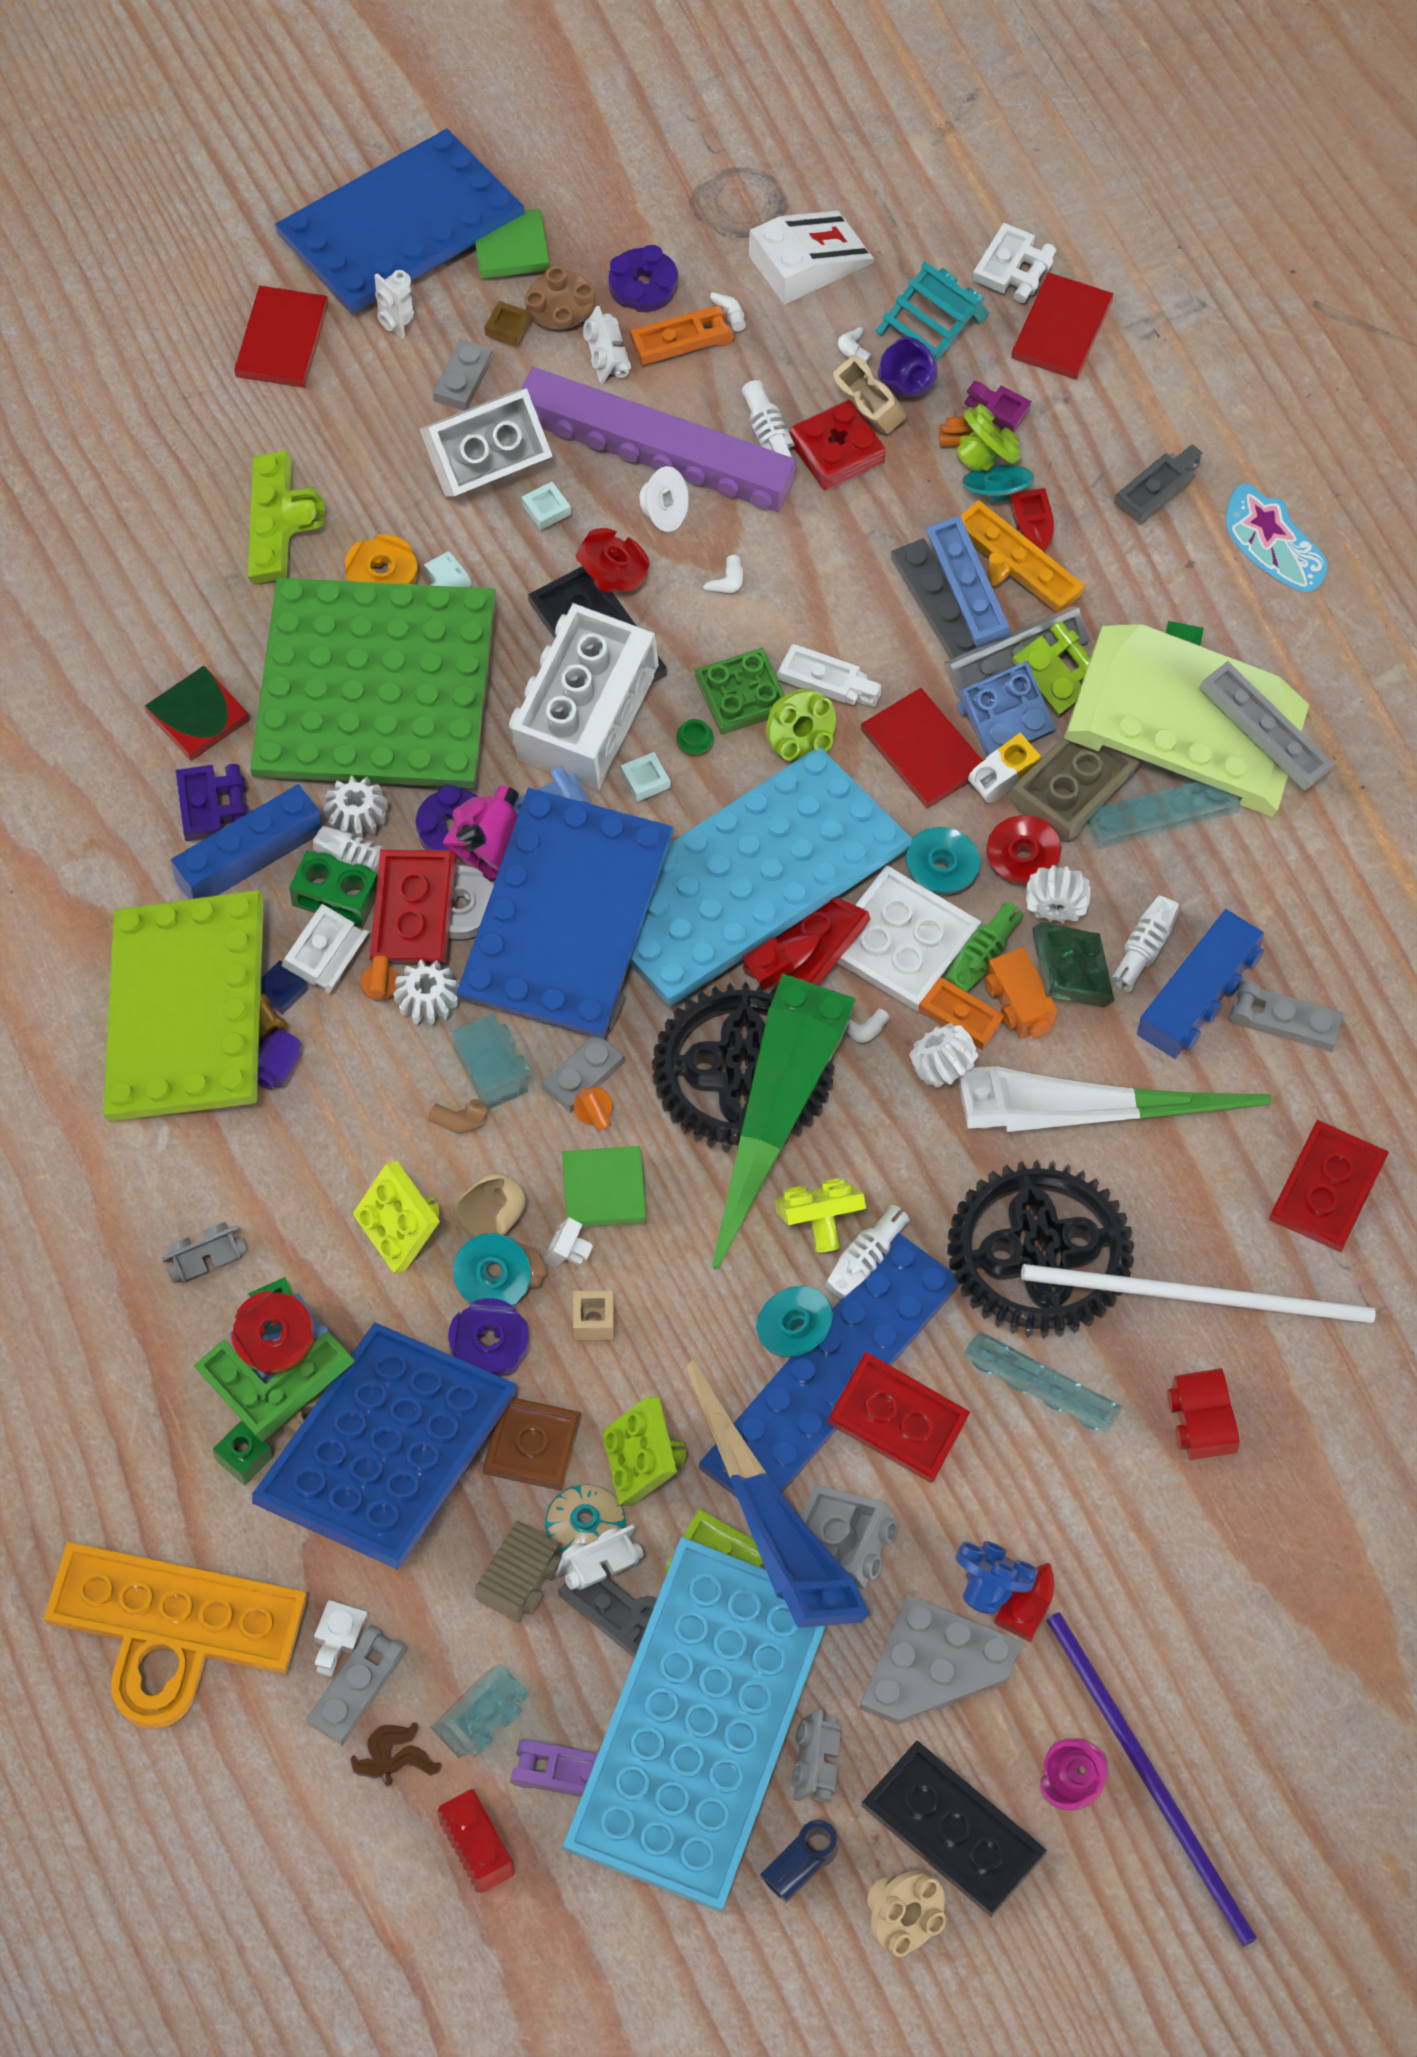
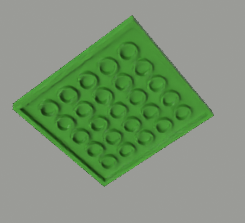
M276 578L250 767L252 777L348 782L352 775L356 782H361L367 776L371 783L439 787L452 785L457 788H475L496 602L495 589Z

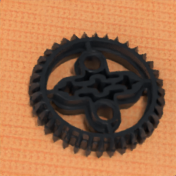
M746 981L742 985L741 990H734V986L730 982L727 985L726 992H721L715 985L712 989V996L708 997L704 992L700 991L698 1003L688 998L685 1002V1010L676 1008L674 1019L667 1018L665 1022L666 1031H660L658 1034L659 1044L654 1046L655 1058L652 1060V1070H654L653 1084L657 1086L656 1096L658 1099H663L662 1108L664 1112L671 1111L670 1120L672 1123L681 1122L683 1134L694 1129L693 1139L698 1142L704 1136L707 1137V1146L710 1149L716 1142H720L725 1153L730 1148V1145H737L738 1151L765 1029V1022L760 1015H768L769 1007L777 989L776 987L768 994L764 993V987L761 983L757 986L756 991L749 990V985ZM730 1014L723 1022L721 1041L697 1042L689 1048L685 1055H677L681 1043L695 1028L712 1018ZM744 1026L746 1027V1032H748L746 1039H742V1034H740ZM833 1056L790 1132L797 1137L802 1134V1125L810 1128L813 1124V1116H820L822 1104H826L829 1100L828 1091L833 1087V1079L831 1077L834 1075L835 1069L832 1063ZM742 1061H745V1066H747L744 1074L741 1073L739 1068ZM723 1062H726V1073L723 1072ZM708 1063L713 1067L703 1070L696 1067V1065ZM676 1076H684L690 1086L696 1090L719 1092L720 1111L728 1122L713 1118L691 1104L683 1095ZM742 1095L744 1096V1101H746L744 1109H741L738 1103ZM789 1136L784 1143L785 1145L789 1142Z
M1038 1159L1033 1162L1032 1169H1027L1024 1162L1021 1161L1018 1163L1017 1171L1015 1172L1006 1164L1002 1170V1177L992 1171L989 1174L988 1182L980 1179L976 1183V1191L969 1189L966 1193V1201L959 1202L957 1206L959 1214L952 1216L951 1225L953 1228L949 1229L948 1232L950 1244L947 1246V1254L952 1256L949 1259V1268L956 1271L953 1276L954 1281L963 1284L960 1290L962 1297L972 1296L970 1299L972 1309L984 1306L981 1313L983 1319L994 1314L996 1316L995 1325L997 1328L1006 1321L1010 1323L1009 1330L1012 1334L1020 1326L1025 1327L1027 1338L1032 1335L1033 1329H1040L1043 1339L1048 1336L1049 1329H1054L1060 1338L1064 1334L1065 1326H1068L1073 1333H1076L1079 1330L1080 1321L1089 1327L1093 1324V1315L1102 1319L1106 1314L1105 1306L1114 1307L1117 1301L1116 1296L1123 1294V1292L1095 1289L1085 1298L1072 1304L1061 1306L1069 1299L1073 1286L1050 1284L1051 1287H1049L1048 1283L1024 1280L1025 1289L1029 1297L1040 1308L1028 1307L1001 1296L984 1281L977 1269L982 1268L991 1278L1007 1280L1021 1277L1023 1264L1070 1270L1088 1265L1100 1255L1103 1247H1109V1263L1105 1274L1130 1277L1131 1272L1129 1269L1132 1268L1134 1258L1130 1254L1133 1253L1134 1243L1129 1240L1132 1236L1131 1227L1124 1226L1127 1223L1126 1213H1117L1120 1208L1119 1200L1108 1201L1111 1194L1109 1188L1097 1191L1099 1185L1097 1178L1089 1183L1084 1181L1086 1176L1084 1170L1074 1176L1070 1174L1071 1167L1069 1164L1063 1168V1171L1056 1170V1164L1052 1161L1049 1163L1048 1169L1041 1168ZM1045 1191L1056 1192L1078 1201L1094 1214L1103 1228L1098 1229L1097 1225L1086 1217L1058 1220L1055 1206ZM1020 1192L1012 1199L1008 1208L1011 1228L992 1232L981 1242L979 1249L972 1250V1235L981 1214L997 1200ZM1022 1230L1025 1234L1023 1247L1020 1241ZM1082 1238L1088 1242V1245L1077 1246L1070 1240ZM1058 1250L1061 1256L1059 1267L1056 1262ZM996 1251H1005L1011 1257L1008 1259H999L996 1258L993 1255V1253Z

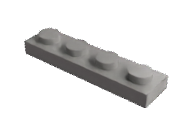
M1068 607L1018 629L1008 637L975 648L946 661L945 665L955 695L960 697L959 690L1015 666L1011 661L1012 658L1041 635L1050 646L1054 645L1058 639L1050 631V628L1059 621H1062L1069 631L1074 630L1080 637L1078 642L1081 645L1089 642L1079 607Z
M1229 661L1202 681L1199 688L1304 791L1330 771L1334 763Z

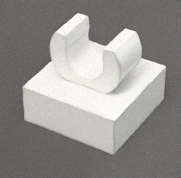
M568 1217L558 1226L543 1257L544 1263L556 1268L566 1259L579 1266L583 1259L587 1260L593 1245L577 1238L583 1224Z

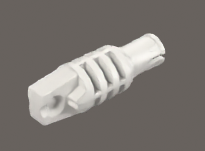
M754 380L746 383L741 391L751 410L749 421L760 446L792 457L788 448L795 446L779 408L770 403L761 381Z
M322 826L313 840V850L315 852L331 854L339 861L351 865H365L373 872H376L378 876L380 849H384L383 846H375V843L369 840L365 842V839L361 837L355 838V835L352 833H344L340 830Z
M1159 895L1141 916L1139 923L1124 945L1125 956L1110 979L1116 988L1121 990L1125 983L1124 992H1131L1143 969L1154 964L1166 940L1171 935L1180 911L1179 903Z
M890 1205L872 1228L862 1230L839 1257L837 1265L824 1285L840 1299L845 1298L865 1279L867 1280L871 1271L874 1272L877 1268L876 1261L881 1263L884 1259L882 1253L888 1255L891 1248L890 1242L910 1222L909 1216L904 1211L895 1222H892L901 1208Z

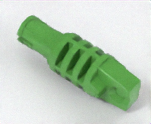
M1004 902L990 923L980 926L956 956L944 979L967 992L988 972L989 960L1000 956L1005 950L1006 938L1018 922L1023 919L1021 910L1013 915L1018 907L1012 903Z

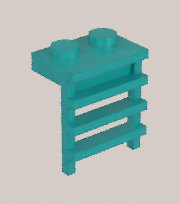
M924 261L921 265V271L915 279L911 278L908 282L909 287L902 296L899 295L896 298V304L889 313L886 312L882 318L884 320L875 331L883 336L888 328L892 326L903 335L918 339L931 351L937 363L971 317L982 324L989 315V312L982 304L985 298L969 286L965 290L956 283L958 279L942 267L938 271ZM916 291L957 320L950 331L909 302ZM903 308L944 337L937 348L896 319Z

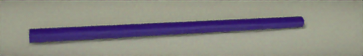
M1058 1612L1050 1616L1046 1622L1242 1947L1251 1944L1257 1939L1255 1933L1062 1614Z

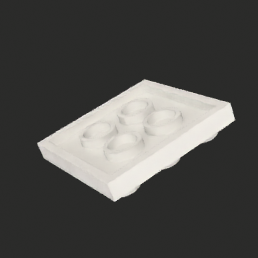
M886 865L856 904V906L867 910L871 919L837 963L919 1012L920 1002L939 977L944 978L956 956L981 926L982 922Z

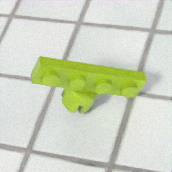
M286 450L253 457L248 578L253 585L275 581L276 578H287L288 542L290 537L295 533L320 529L325 523V517H320L326 514L322 496L317 494L316 488L305 487L290 490L292 457Z

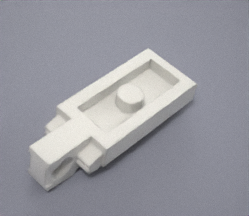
M791 644L777 672V679L779 681L802 689L816 690L825 697L845 704L847 702L848 704L855 705L857 701L859 704L876 707L881 697V684L867 680V675L860 672L859 666L795 644Z

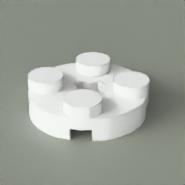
M455 866L452 902H456L457 897L463 896L465 902L470 904L462 909H456L455 906H452L449 929L450 939H469L477 935L494 884L492 881L490 883L483 876V873L476 868Z

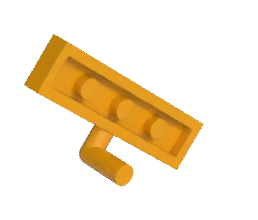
M980 500L976 501L960 515L973 546L989 558L987 578L992 586L998 585L1010 575L1056 613L1068 608L1084 594L1085 585Z

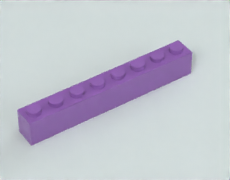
M532 367L521 389L527 388L542 429L553 432L563 439H572L587 444L594 450H603L618 455L628 462H637L649 466L656 471L665 466L673 467L685 480L693 485H702L714 489L724 496L745 500L758 508L770 509L779 513L795 481V458L542 369Z

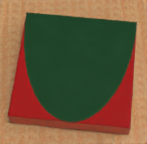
M204 665L145 705L146 713L190 761L250 720L249 713Z

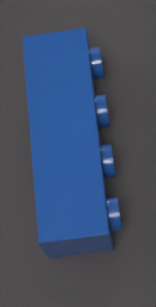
M299 784L295 785L170 859L175 882L188 899L218 896L315 838L318 831L322 828L319 809Z
M1225 909L1141 1015L1137 1035L1174 1059L1177 1058L1184 1048L1189 1051L1200 1036L1201 1031L1198 1029L1205 1021L1211 1023L1222 1007V1003H1220L1226 993L1232 996L1243 980L1241 975L1247 966L1253 969L1264 953V949L1261 948L1264 932L1228 909Z

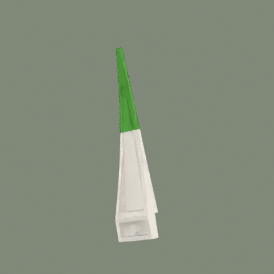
M998 1066L972 1068L964 1073L963 1078L958 1077V1085L968 1129H987L1003 1126L1006 1132L1271 1104V1095L1193 1093L1135 1089L1059 1079Z

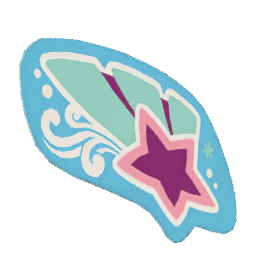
M1247 483L1239 484L1230 497L1226 518L1227 530L1235 544L1256 565L1280 582L1301 592L1316 590L1322 584L1328 569V563L1324 554L1289 518L1286 504L1282 499L1267 498L1252 485Z

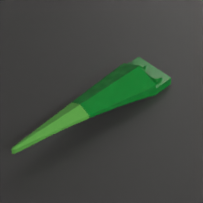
M782 974L767 1015L712 1263L714 1270L719 1268L779 1152L840 1044L856 1003V998Z

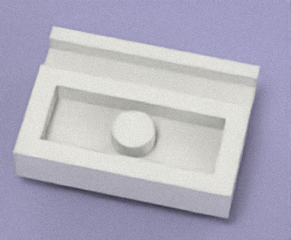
M321 904L284 958L282 967L314 986L315 984L325 988L324 992L330 994L366 941L369 931L365 929L361 931L354 926V922Z

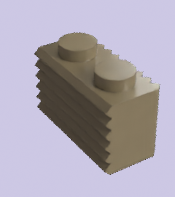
M517 1520L476 1584V1599L517 1623L520 1622L525 1613L532 1615L542 1598V1593L539 1592V1589L546 1578L552 1581L556 1577L555 1573L561 1560L560 1543Z

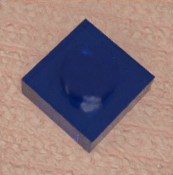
M279 960L261 978L260 994L267 995L271 1001L270 1006L283 1015L309 988L307 981L282 967L283 962Z

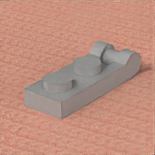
M1245 981L1240 983L1236 993L1239 1000L1236 1005H1233L1229 1016L1233 1023L1333 1052L1343 1012L1261 989L1260 986L1252 982ZM1253 1005L1263 1007V1014L1255 1012L1252 1009Z
M370 1625L365 1630L359 1644L306 1719L309 1726L343 1746L391 1676L407 1649V1646L395 1639L391 1642L383 1637V1631L373 1625ZM373 1650L383 1656L378 1666L367 1660Z

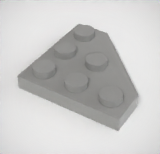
M907 1594L861 1700L859 1709L900 1725L913 1720L915 1716L933 1709H942L968 1699V1696L977 1692L1002 1686L1009 1679L1023 1642Z

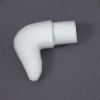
M712 292L710 294L711 300L723 308L732 329L736 332L742 331L746 324L744 313L738 301L734 297Z
M858 327L840 336L838 339L839 350L846 357L856 356L868 365L872 354L856 343L863 335V328Z
M737 555L728 556L726 558V577L706 583L703 589L705 591L723 593L738 591L743 582V568L741 567L740 557Z
M878 1009L871 1018H867L861 1025L849 1019L845 1032L855 1042L867 1043L882 1031V1027L888 1022L890 1017L886 1011Z

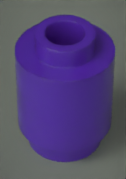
M275 1030L272 1035L266 1037L258 1051L257 1085L265 1089L281 1088L300 1057L299 1050L302 1044L295 1036L283 1030Z

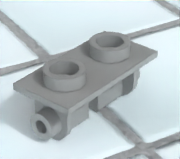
M222 1222L204 1230L205 1239L191 1244L188 1237L167 1246L169 1254L163 1256L162 1261L170 1258L172 1260L173 1266L167 1268L172 1282L180 1280L181 1283H184L188 1279L207 1272L202 1259L206 1255L210 1256L214 1268L235 1259H240V1254L247 1250L242 1238L234 1239L231 1232L238 1229V1226L235 1225L228 1228L226 1222Z
M821 1709L803 1718L796 1732L799 1756L792 1774V1783L796 1786L795 1801H800L814 1794L815 1801L827 1803L831 1801V1795L836 1794L838 1765L824 1762V1756L831 1758L839 1757L841 1726L838 1725V1718L823 1716V1710Z

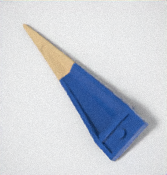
M691 1360L687 1365V1371L776 1597L785 1600L797 1628L861 1623L870 1613L854 1579L813 1534L773 1483L730 1420L699 1366L694 1360Z

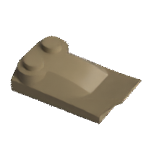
M1063 737L1012 787L1010 797L1022 815L1039 817L1051 824L1058 833L1060 840H1072L1080 834L1083 824L1139 767L1140 761L1135 759L1134 756L1102 745L1098 752Z

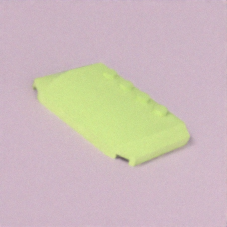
M1143 624L1102 626L1098 633L1064 739L1098 752L1102 745L1239 796L1241 798L1238 805L1273 818L1278 811L1288 774L1199 687L1205 678L1229 661L1300 731H1302L1309 704L1280 676Z

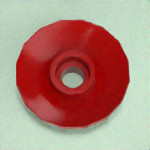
M1029 815L1009 817L996 825L988 837L986 847L989 865L996 874L1009 882L1027 884L1030 875L1037 873L1038 868L1051 869L1052 865L1057 866L1062 851L1059 835L1051 824L1039 817ZM1020 852H1028L1031 856L1023 859L1017 855Z

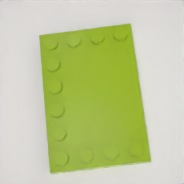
M259 890L114 910L103 1116L109 1122L257 1103L264 897Z

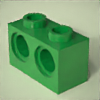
M306 850L289 886L292 906L316 913L321 904L354 922V926L363 929L375 902L377 873L362 864L351 865L339 861L331 854L324 852L317 854ZM317 878L326 879L321 883L311 882L312 880ZM350 890H360L359 893L354 895L347 894Z

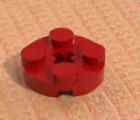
M597 528L589 531L575 554L576 559L581 563L586 572L594 578L595 585L604 592H612L614 589L631 591L639 588L648 574L647 569L650 566L646 552L630 537L623 541L615 537L617 531L608 528Z
M274 1291L260 1292L248 1298L238 1308L235 1315L236 1320L231 1332L234 1349L249 1367L259 1370L263 1374L282 1373L296 1367L304 1360L315 1343V1336L313 1334L314 1324L311 1315L296 1297L289 1294L274 1293ZM269 1323H272L275 1327L281 1324L283 1326V1330L280 1332L281 1338L275 1342L272 1339L263 1340V1336L267 1333L265 1326Z

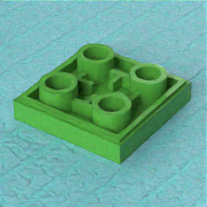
M540 209L525 210V214L475 241L481 279L547 271L550 268Z
M763 647L694 670V677L721 735L768 720L771 706L785 696Z
M640 1146L562 1151L567 1218L570 1217L583 1224L582 1227L646 1223Z

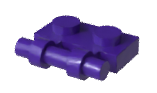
M238 764L227 765L225 767L226 776L215 777L213 765L176 770L185 841L206 839L222 829L221 823H233L250 813L249 806L244 801V792L247 789L246 780L241 775ZM226 793L229 795L230 805L219 806L217 794Z

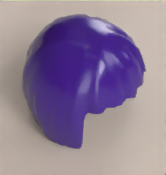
M910 336L897 339L885 350L878 369L879 380L892 393L909 398L922 395L930 390L938 374L934 355L924 343Z

